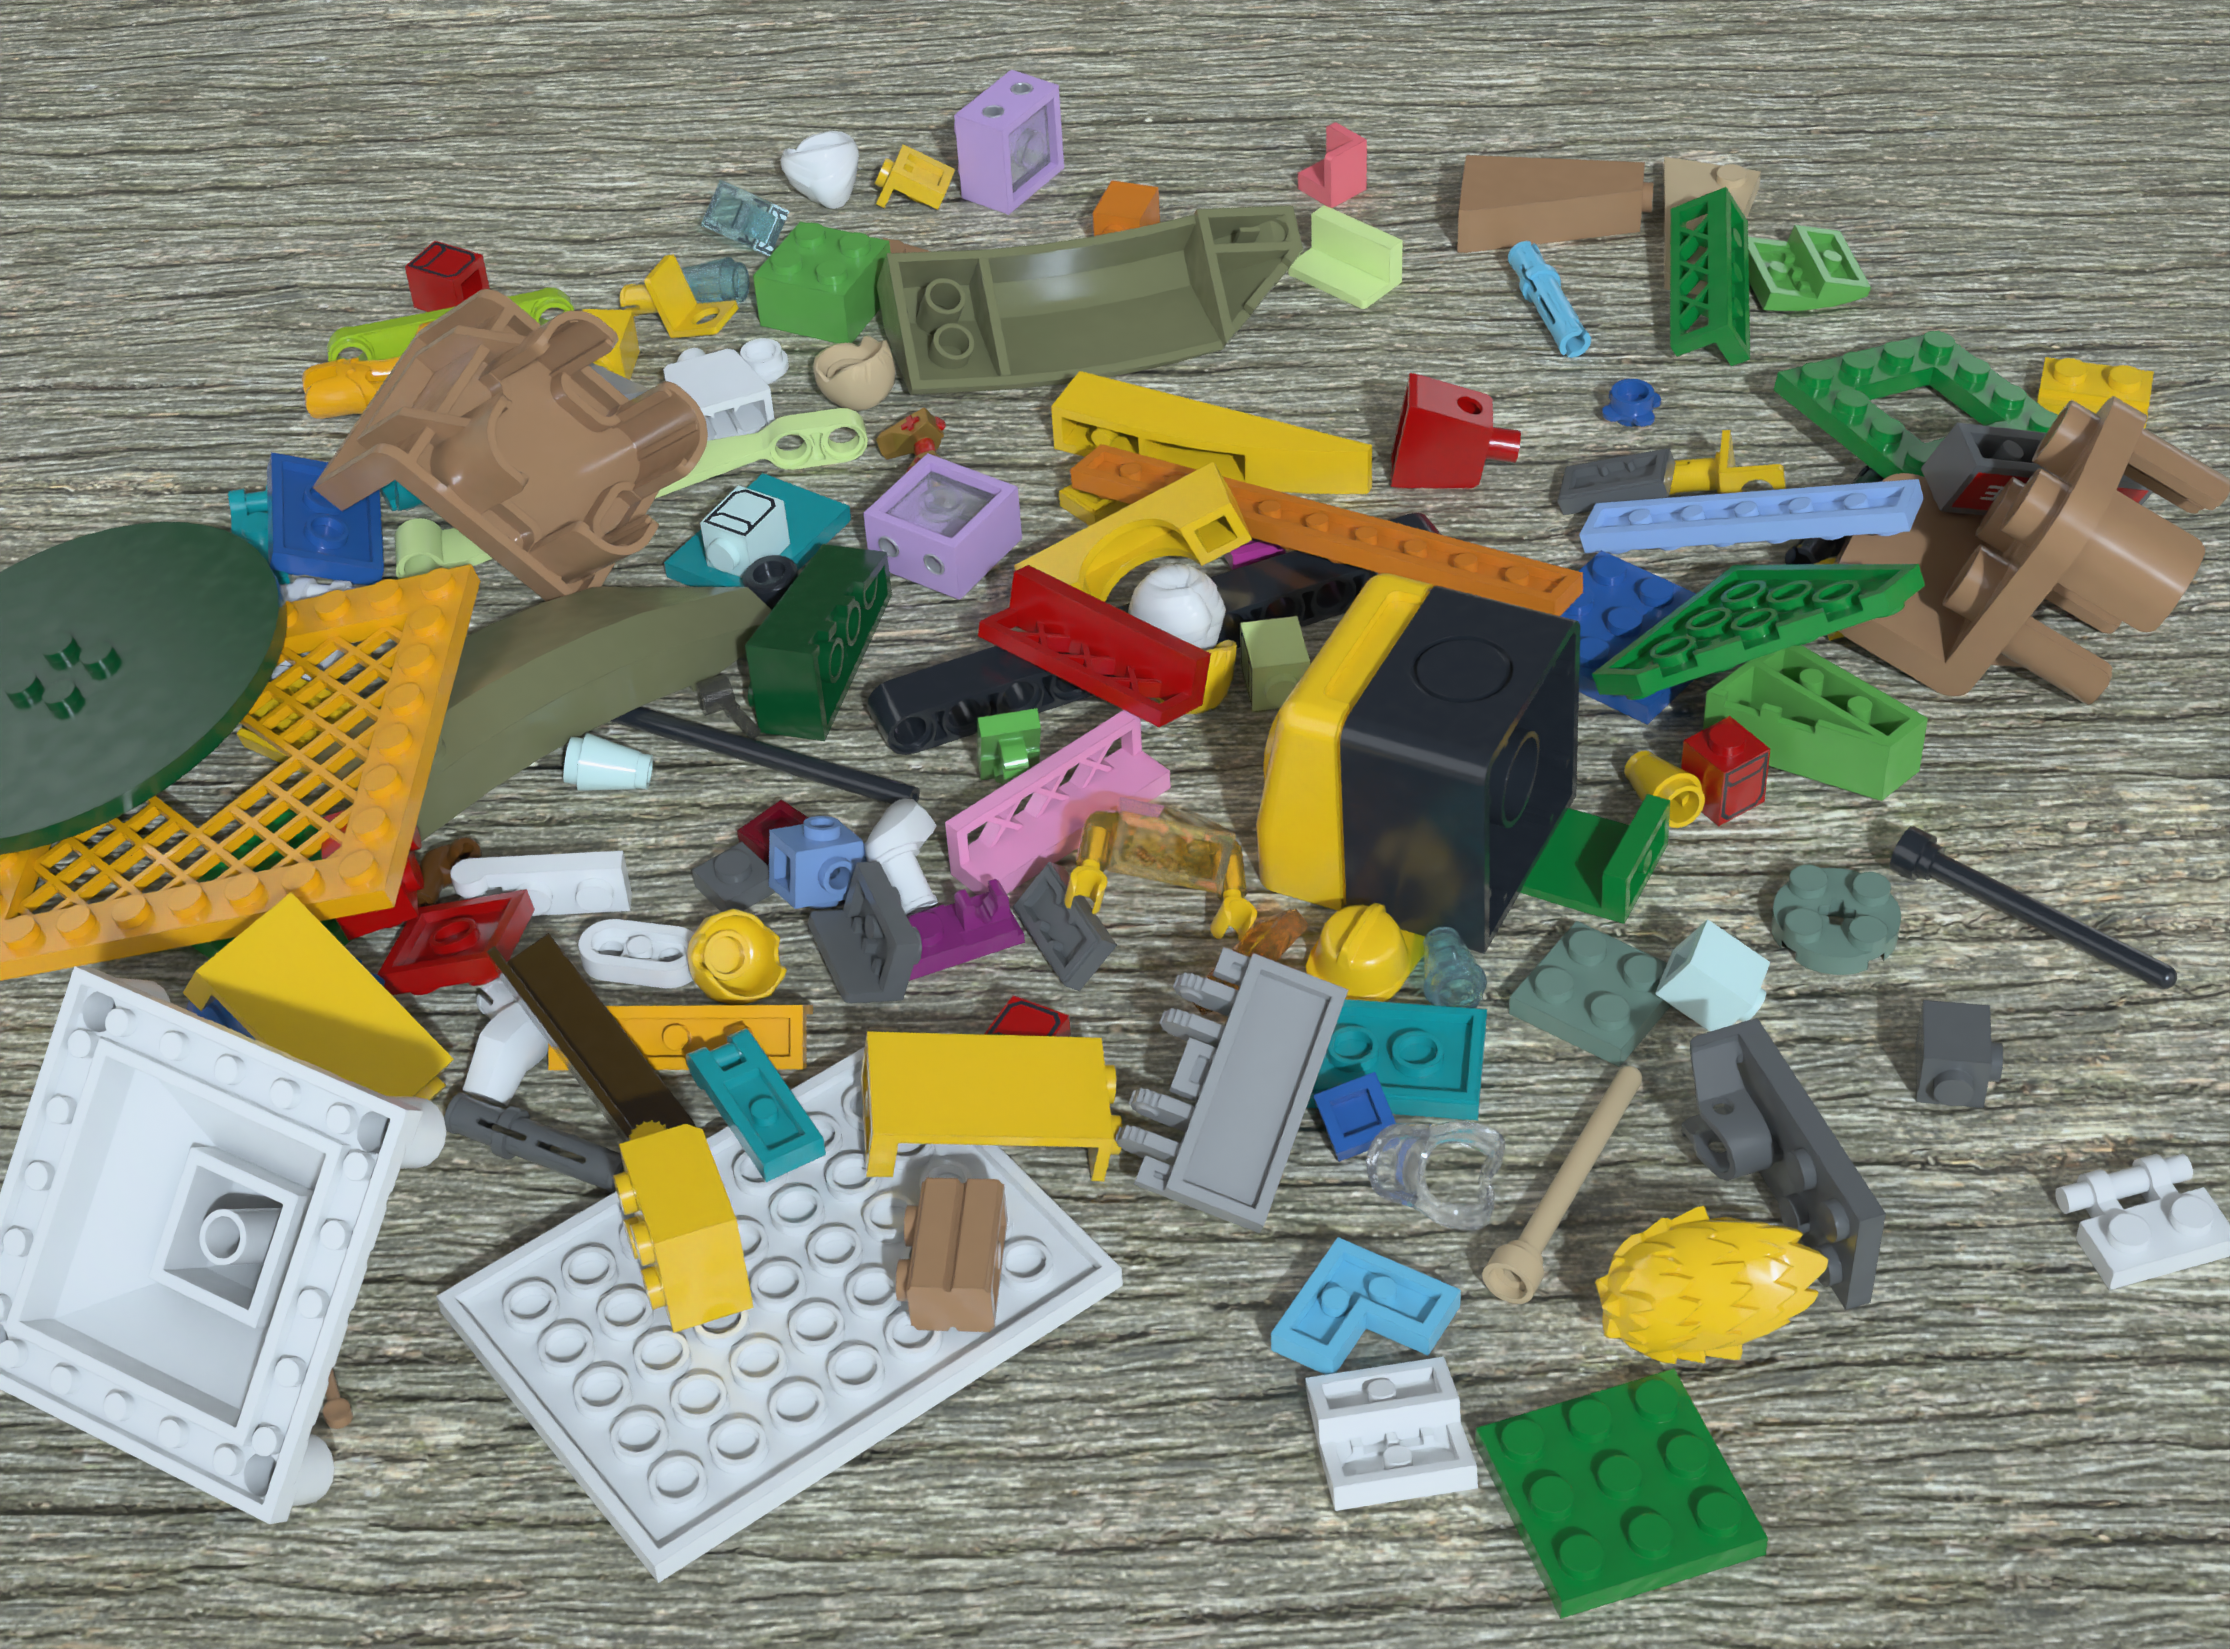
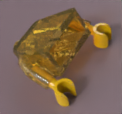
M1119 797L1116 810L1095 811L1085 820L1076 858L1077 867L1071 872L1064 898V904L1067 908H1071L1074 896L1081 895L1090 898L1094 902L1092 914L1098 913L1108 883L1107 877L1104 874V871L1107 870L1216 893L1217 898L1223 901L1210 925V931L1216 939L1221 940L1228 926H1230L1237 932L1239 943H1243L1257 918L1256 908L1248 900L1244 899L1247 895L1242 848L1235 840L1236 834L1208 817L1191 811Z

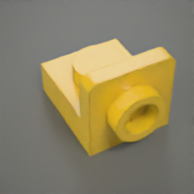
M903 144L895 162L886 158L874 184L882 188L876 205L885 209L895 189L906 194L915 202L925 203L938 210L955 169Z

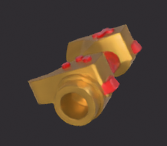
M922 408L880 433L876 438L879 450L886 460L915 454V458L905 472L906 474L927 453L941 458L936 453V450L939 448L941 439L944 437L945 421L933 416L926 408ZM936 473L939 502L947 505L952 493L951 481L953 479Z

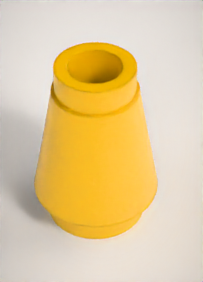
M1647 750L1635 753L1627 761L1624 769L1625 777L1630 781L1642 802L1647 794L1671 800L1669 827H1685L1700 815L1704 807L1705 797L1702 792L1701 783L1696 776Z

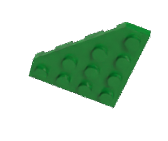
M1919 564L1733 565L1593 672L1592 676L1599 695H1625L1629 700L1642 699L1657 691L1711 673L1729 670L1738 664L1788 647L1804 645L1821 636L1875 618L1894 615L1905 607V601L1925 586Z

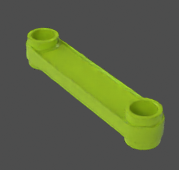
M546 287L539 291L508 296L540 325L549 321L541 318V314L549 308L558 307L563 309V312L575 311L570 297L562 290L554 287ZM454 307L337 329L327 344L328 361L342 359L343 357L338 354L347 347H356L363 351L362 354L356 357L359 358V361L385 360L402 356L415 337L419 325L435 321Z

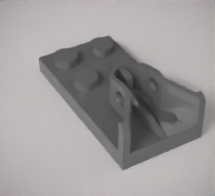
M1751 1019L1693 1037L1690 1041V1057L1696 1103L1700 1114L1691 1116L1682 1122V1136H1687L1694 1145L1696 1156L1720 1179L1729 1181L1759 1172L1779 1203L1784 1225L1801 1231L1803 1233L1801 1240L1804 1245L1819 1251L1829 1259L1826 1270L1817 1278L1824 1287L1831 1286L1845 1310L1871 1303L1886 1213L1759 1019ZM1724 1104V1107L1713 1110L1715 1105ZM1713 1142H1722L1727 1151L1721 1153L1714 1152L1709 1148V1145Z

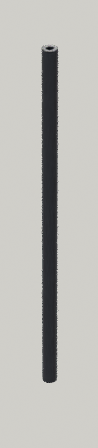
M638 707L610 721L889 804L904 798L913 799L918 803L920 790L915 786L644 707Z

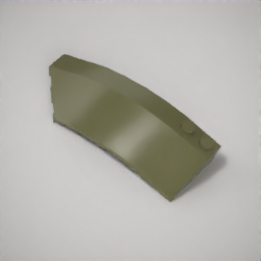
M1293 205L1196 209L1194 215L1144 227L1038 245L981 250L887 253L878 279L877 290L884 329L910 395L1011 390L1070 383L1079 371L1109 378L1162 367L1223 350L1300 256L1303 247Z
M592 587L540 603L492 623L466 637L416 824L421 842L489 791L540 758L569 743L571 737H579L642 705L689 687L695 692L746 654V643L772 610L748 587ZM367 716L345 734L354 740L376 723V721ZM334 742L312 760L321 765L343 747ZM355 757L333 775L342 781L365 762ZM346 798L340 801L347 809L353 805Z

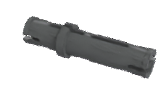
M458 1093L452 1098L444 1115L446 1131L460 1134L488 1145L495 1156L509 1160L517 1156L554 1170L557 1173L604 1188L610 1193L616 1192L613 1175L625 1172L621 1153L582 1139L574 1134L566 1133L531 1120L529 1113L521 1108L512 1106L504 1110L473 1099L470 1095ZM494 1124L524 1134L527 1138L525 1141L493 1130L492 1126ZM551 1146H556L586 1158V1162L580 1163L551 1152L550 1148Z

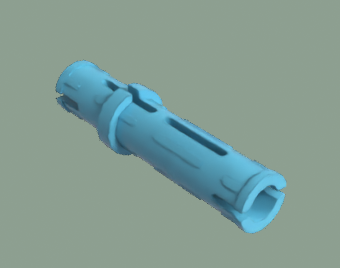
M1522 241L1514 245L1508 253V262L1520 279L1519 288L1524 298L1534 303L1563 356L1566 354L1568 358L1582 355L1588 350L1591 344V337L1561 290V279L1556 269L1546 264L1535 243L1532 245L1530 241Z

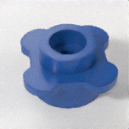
M1624 379L1615 383L1609 391V399L1611 401L1609 405L1603 407L1602 416L1608 421H1617L1619 424L1628 427L1648 426L1655 420L1653 410L1661 405V397L1654 392L1653 387L1646 381Z

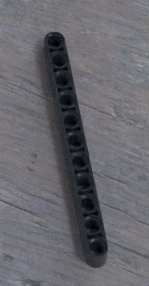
M1410 513L1388 520L1442 535L1430 519L1422 513ZM1294 550L1209 577L1216 584L1217 591L1220 593L1226 609L1217 644L1225 640H1232L1236 643L1237 648H1240V623L1297 616L1301 628L1344 614L1367 581L1373 576L1378 575V573L1349 564L1333 563L1327 558ZM1130 603L1116 608L1128 613ZM994 646L888 680L872 691L868 699L867 708L890 749L896 754L910 755L977 734L979 717L1036 708L1038 713L1093 696V694L998 646ZM1057 652L1059 654H1070L1065 652ZM1103 675L1106 677H1116L1114 675Z

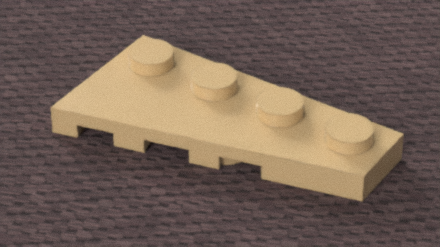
M1664 156V289L1670 290L1671 208L1727 187L1747 219L1759 190L1761 171L1745 169L1735 164L1716 165ZM1708 214L1686 222V228L1695 230ZM1700 246L1687 260V263L1694 265L1708 248ZM1700 280L1691 290L1690 294L1698 295L1708 283Z

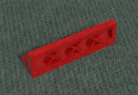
M1030 565L1014 571L1009 608L979 622L978 637L1159 728L1203 705L1211 653ZM1018 627L1026 632L1013 631L1011 629ZM1057 652H1065L1070 654H1059ZM1103 675H1114L1116 677H1106ZM1149 698H1160L1164 702L1159 704Z

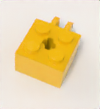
M652 1120L647 1123L643 1121V1124L636 1125V1128L631 1130L632 1134L629 1135L630 1141L619 1144L625 1172L613 1175V1180L624 1215L631 1213L635 1215L623 1220L634 1259L639 1258L642 1266L650 1264V1267L642 1269L640 1272L651 1309L665 1307L673 1333L754 1308L737 1219L703 1129L688 1124L666 1129L665 1124L661 1125L660 1121L656 1123Z

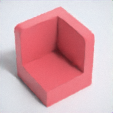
M1337 122L1326 127V155L1323 160L1298 172V190L1330 208H1334L1367 190V139Z

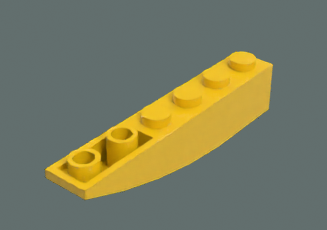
M1082 371L1076 374L1051 406L1054 449L1086 457L1100 444L1197 470L1214 461L1223 477L1279 492L1368 494L1372 489V445Z

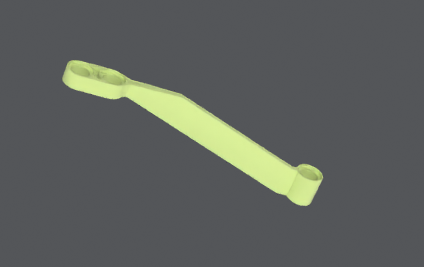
M836 408L783 416L774 420L758 433L709 440L695 468L686 477L661 489L656 498L760 459L769 460L777 467L787 470L855 460L867 448L868 438L862 416L856 411L848 408ZM841 427H849L857 432L852 440L845 443H836L828 438L831 432ZM787 435H797L805 440L799 448L791 451H785L776 446L778 440ZM415 518L408 520L400 525L395 533L396 576L398 579L426 574L438 568L450 569L469 564L475 566L493 559L456 528L442 530L434 521Z

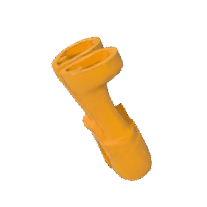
M432 322L419 325L416 334ZM401 356L385 360L359 361V358L347 360L342 358L309 367L303 372L302 376L305 406L309 414L317 419L362 414Z

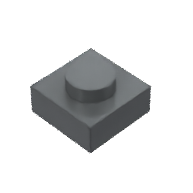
M743 842L692 869L695 887L721 912L732 908L744 911L776 893L769 887V866Z

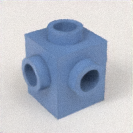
M813 816L805 819L804 824L770 830V888L794 909L803 907L828 909L837 906L839 901L846 900L856 863L867 862L864 843L861 838L838 819L829 816Z

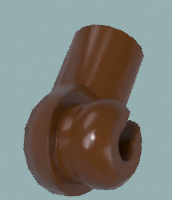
M459 837L451 844L435 848L426 853L419 865L424 879V888L417 891L418 908L436 905L442 889L453 885L450 872L456 863L464 859L482 858L481 847L475 840L468 837Z

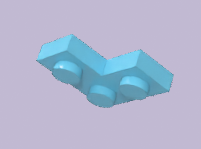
M1338 1237L1271 1332V1351L1325 1375L1337 1373L1364 1331L1368 1329L1429 1356L1460 1308L1461 1290Z

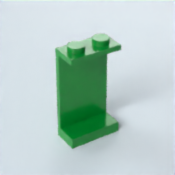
M1647 794L1630 825L1568 808L1520 893L1625 924L1668 846L1671 800Z

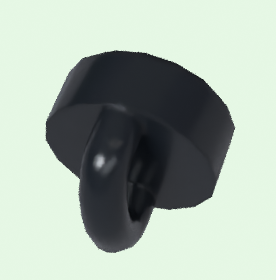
M766 556L756 560L746 569L743 575V585L748 587L773 610L799 576V572L793 560L786 556Z

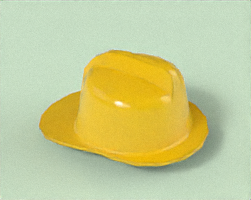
M1373 903L1370 906H1348L1335 912L1324 924L1320 937L1310 952L1306 963V973L1348 989L1345 999L1387 1002L1402 988L1406 979L1424 957L1429 940L1428 937L1401 930L1392 916L1386 913L1385 906L1382 904Z

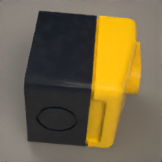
M1390 573L1378 574L1369 579L1279 709L1269 731L1263 762L1264 788L1256 821L1259 875L1262 885L1270 891L1337 911L1343 909L1345 905L1346 907L1355 905L1370 906L1373 903H1379L1385 906L1386 913L1392 916L1401 930L1485 954L1560 821L1576 798L1580 669L1579 621L1438 585L1434 586L1430 583Z

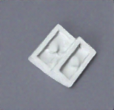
M1444 1357L1305 1378L1316 1439L1335 1511L1478 1489L1477 1465L1461 1424L1459 1396Z

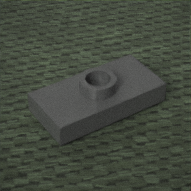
M1660 449L1565 467L1557 500L1563 515L1592 511L1596 503L1669 497L1676 464L1671 449Z
M1048 862L1014 904L1013 909L1063 985L1080 991L1115 949L1117 944L1098 916L1092 914V908L1084 896H1074L1071 908L1065 906L1064 898L1070 875L1064 867Z

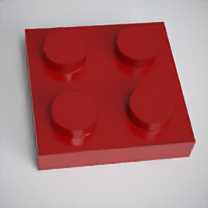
M527 889L419 907V917L407 921L377 974L385 980L383 987L391 995L409 992L413 995H425L440 987L468 983L471 986H480L499 978L486 951L495 946L506 962L509 961L535 911Z

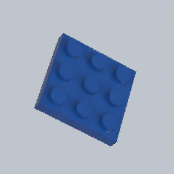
M1601 550L1579 570V572H1583V593L1560 616L1579 621L1580 623L1579 692L1648 725L1695 679L1657 691L1642 699L1629 700L1625 695H1599L1592 673L1696 593Z

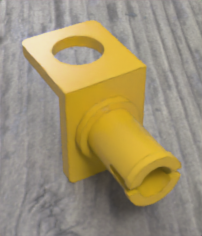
M673 254L665 255L645 278V284H626L620 292L621 307L636 305L635 307L625 309L633 310V316L659 313L670 338L717 334L739 309L735 300L697 304L679 263ZM718 314L715 318L711 319L708 322L696 324L699 320L706 316Z
M1722 430L1720 452H1716L1715 457L1675 460L1676 464L1669 495L1717 490L1718 494L1742 492L1744 484L1752 480L1766 481L1774 490L1786 489L1784 467L1781 464L1736 467L1731 430Z

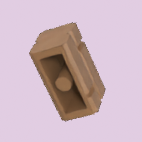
M926 1178L922 1182L919 1205H907L904 1218V1241L906 1247H912L911 1259L898 1260L896 1297L897 1301L908 1302L911 1326H914L916 1330L949 1331L950 1327H955L958 1331L990 1332L992 1328H995L1008 1223L1005 1188L999 1179H967L965 1183H961L958 1178Z

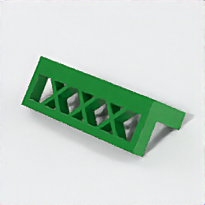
M1727 187L1671 208L1670 347L1678 357L1716 343L1732 367L1750 360L1748 220ZM1708 214L1695 230L1686 228V222ZM1700 246L1708 248L1694 265L1687 263V260ZM1700 280L1708 283L1695 299L1686 297ZM1700 315L1708 318L1707 326L1686 333Z

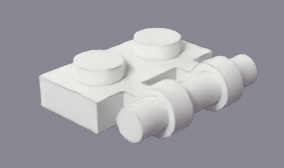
M2158 1154L2135 1159L2131 1168L2107 1174L2102 1169L2087 1172L2078 1176L2077 1183L2056 1189V1200L2063 1213L2067 1214L2086 1209L2090 1215V1219L2080 1221L2076 1240L2109 1290L2230 1257V1223L2207 1190L2203 1187L2179 1194L2173 1185L2190 1180L2193 1177L2191 1162L2185 1154L2164 1159ZM2141 1193L2147 1203L2123 1209L2118 1199Z

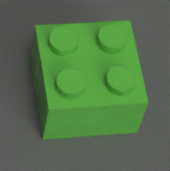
M800 221L753 275L760 326L837 344L853 343L881 309L877 283L886 254L891 253L890 242L867 236L864 233H851L824 227L818 223Z

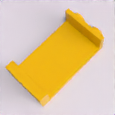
M292 892L198 968L183 991V994L200 1011L217 999L256 1040L385 1096L419 1097L432 1101L446 1087V1084L439 1077L454 1059Z
M867 1031L861 1069L866 1177H893L898 1143L1087 1147L1091 1181H1104L1110 1155H1119L1121 1152V1147H1118L1115 1138L1119 1127H1122V1119L1120 1115H1111L1110 1104L1114 1103L1116 1095V1069L1114 1065L1105 1064L1102 1038Z

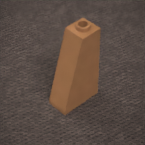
M1466 155L1458 214V253L1512 248L1522 241H1530L1532 245L1533 243L1537 245L1640 232L1641 213H1652L1654 182H1644L1645 162Z

